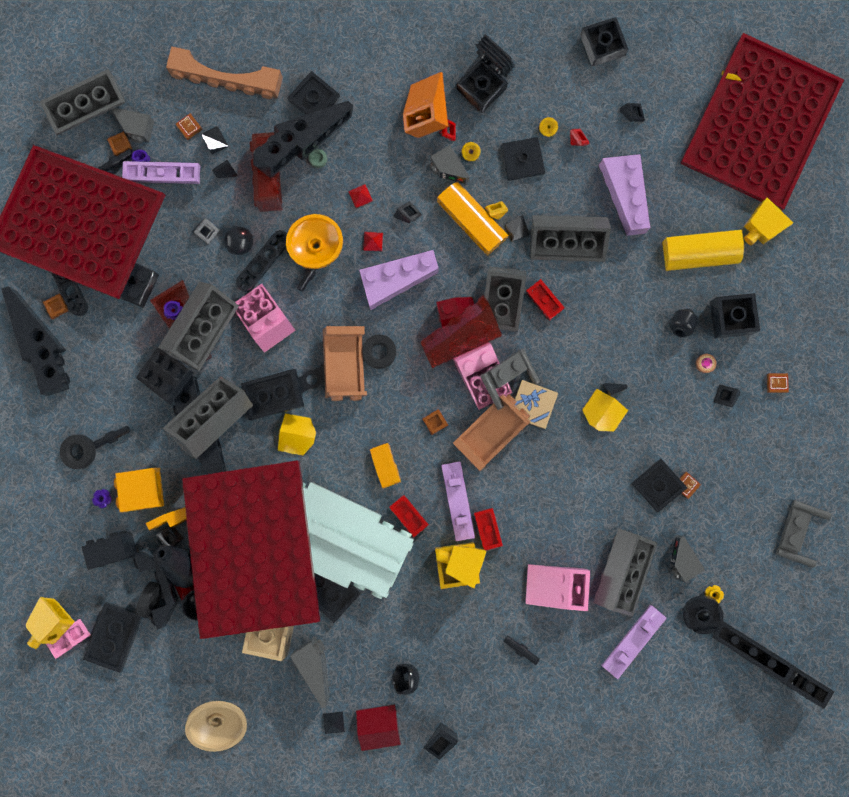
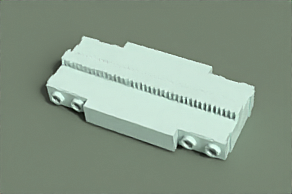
M310 482L308 488H305L306 484L303 483L314 573L346 588L349 587L352 581L354 582L353 586L360 590L367 588L372 591L371 594L380 599L382 597L387 598L388 590L392 587L408 551L413 546L412 542L414 539L411 538L412 534L402 529L398 532L393 529L394 525L383 521L382 524L379 523L382 517L381 514L313 482Z

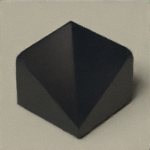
M218 126L201 134L212 155L229 147Z

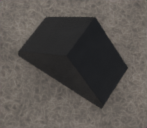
M440 723L424 746V749L440 760L457 744V733L443 723Z

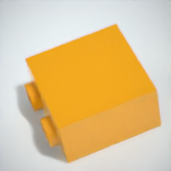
M160 468L115 473L114 487L118 492L116 505L120 512L164 506Z

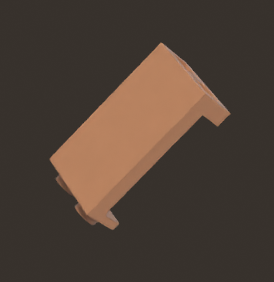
M326 326L323 329L325 398H331V401H343V398L350 397V401H359L367 395V391H364L362 336L365 334L364 326Z
M502 394L500 396L504 405L502 409L497 410L493 403L453 442L479 471L531 422L528 419L530 417L528 412L523 408L520 410L515 405L517 403L510 394L507 396Z

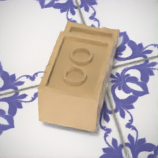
M294 626L247 632L242 653L282 661L288 656Z

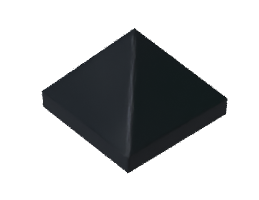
M343 711L323 713L325 734L345 732Z

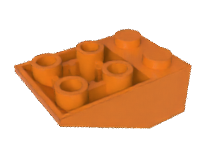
M442 72L411 85L403 112L405 133L420 138L448 127Z

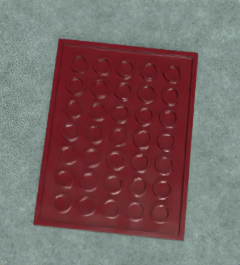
M743 33L680 164L760 202L768 198L783 211L844 79ZM728 73L738 75L741 81L727 79L726 76Z
M33 145L0 215V253L120 299L166 195L163 192Z
M296 460L182 478L200 639L320 622L300 461Z

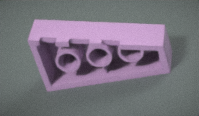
M640 154L603 158L599 168L603 173L605 183L610 191L626 235L645 234L650 229Z
M431 250L361 269L360 274L370 310L437 274L438 265L434 251Z

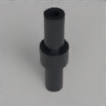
M128 149L118 156H112L109 158L110 161L101 165L98 169L107 172L114 167L121 166L123 161L132 157L131 150Z
M305 269L302 274L303 278L297 286L299 291L303 292L309 281L313 280L316 269Z
M124 426L116 431L112 430L106 433L104 437L93 442L95 449L107 443L112 444L118 441V438L130 433V428Z
M508 635L503 642L513 648L517 655L520 657L524 656L534 665L538 664L540 658L531 653L527 646L522 643L519 644Z

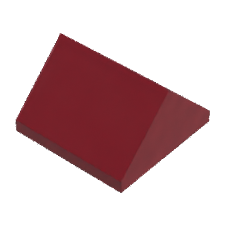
M395 704L356 710L357 734L362 751L401 745Z

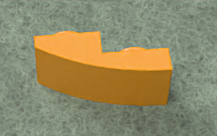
M386 443L370 449L382 488L400 483L401 479L390 445Z

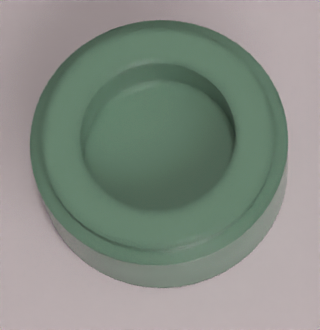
M315 149L308 156L309 163L314 168L324 167L327 163L326 153L322 149Z

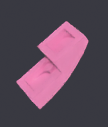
M81 619L73 623L56 643L46 645L55 659H57L88 638L90 633Z

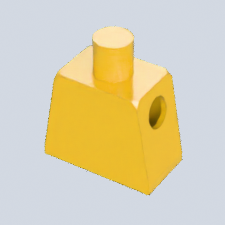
M766 198L759 204L744 227L749 233L744 237V240L749 245H753L757 240L765 244L794 222L773 202Z
M453 545L451 553L440 549L436 561L447 564L446 574L475 588L487 551L479 548Z
M40 597L26 623V628L32 634L27 644L34 649H37L40 644H54L75 621L55 599Z

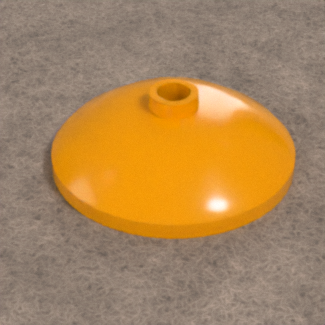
M311 214L298 219L290 227L286 236V248L290 257L298 265L308 269H319L330 265L337 259L343 247V236L337 223L331 218L320 214ZM315 244L320 245L317 249L313 248Z

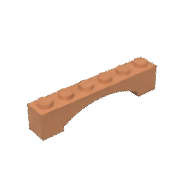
M171 47L166 65L170 75L175 79L182 80V78H187L196 84H199L201 81L215 88L218 85L224 86L229 91L242 90L247 95H254L256 93L266 99L278 98L283 79L280 70L264 66L259 71L245 74L219 72L197 62L190 50Z

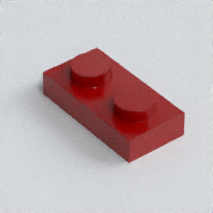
M541 279L526 290L527 295L549 321L565 308Z
M405 495L389 507L413 537L429 525Z
M493 508L475 512L474 516L483 549L490 550L503 546Z

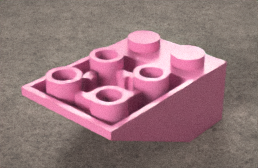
M260 284L235 302L239 305L236 310L237 315L264 353L296 331L263 284Z
M484 338L451 355L478 410L494 403L480 375L499 364L492 345ZM508 382L496 389L499 397L502 394L507 396L512 393Z
M528 564L525 604L588 611L590 570Z

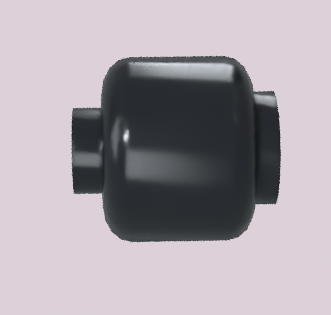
M691 309L676 311L670 323L673 334L681 338L692 335L697 326L698 317Z

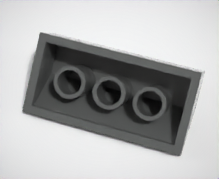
M107 69L40 101L55 134L59 135L124 104L125 98L116 78Z
M532 215L530 260L605 262L611 231L608 217Z
M199 281L158 348L182 363L200 371L239 305L212 284Z
M220 376L172 419L163 430L185 452L196 459L253 405L244 390Z
M618 529L611 552L608 555L605 570L601 576L599 588L595 593L594 603L611 611L633 617L657 542Z

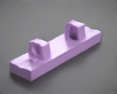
M123 161L122 178L138 183L199 184L200 165L199 163ZM177 170L180 173V177H177Z
M461 462L441 465L455 540L461 541L475 538Z
M649 605L601 666L615 678L619 679L666 620V617L652 605Z

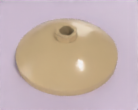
M213 701L198 706L189 714L185 724V733L190 743L201 750L213 752L223 751L235 746L244 737L247 729V721L243 711L236 705L224 701Z

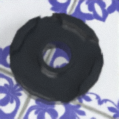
M699 595L693 597L686 602L683 608L685 624L695 633H712L723 622V610L720 604L710 596ZM702 611L708 612V616L704 619L698 617V614Z

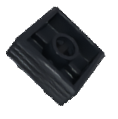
M616 17L583 27L580 36L592 66L626 56L628 46Z
M484 34L481 41H478L479 44H476L478 49L476 53L480 59L487 63L490 62V66L499 75L507 77L510 71H513V68H515L512 58L489 36Z
M480 59L457 82L456 89L483 113L507 89L508 82L487 62Z
M135 263L120 299L144 308L159 274ZM133 280L136 282L135 285L129 284V282Z

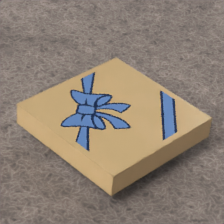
M522 380L515 397L517 402L515 405L520 410L523 408L530 415L528 419L531 421L529 424L546 429L558 393Z

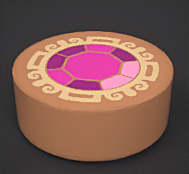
M703 354L697 358L696 367L702 373L712 372L716 367V359L710 354Z

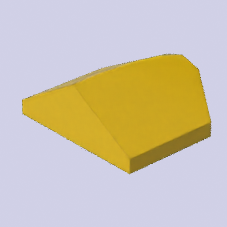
M598 389L595 390L582 409L589 425L598 431L611 432L615 431L628 412L615 398Z
M285 413L279 432L278 451L303 456L315 441L316 431L311 418Z

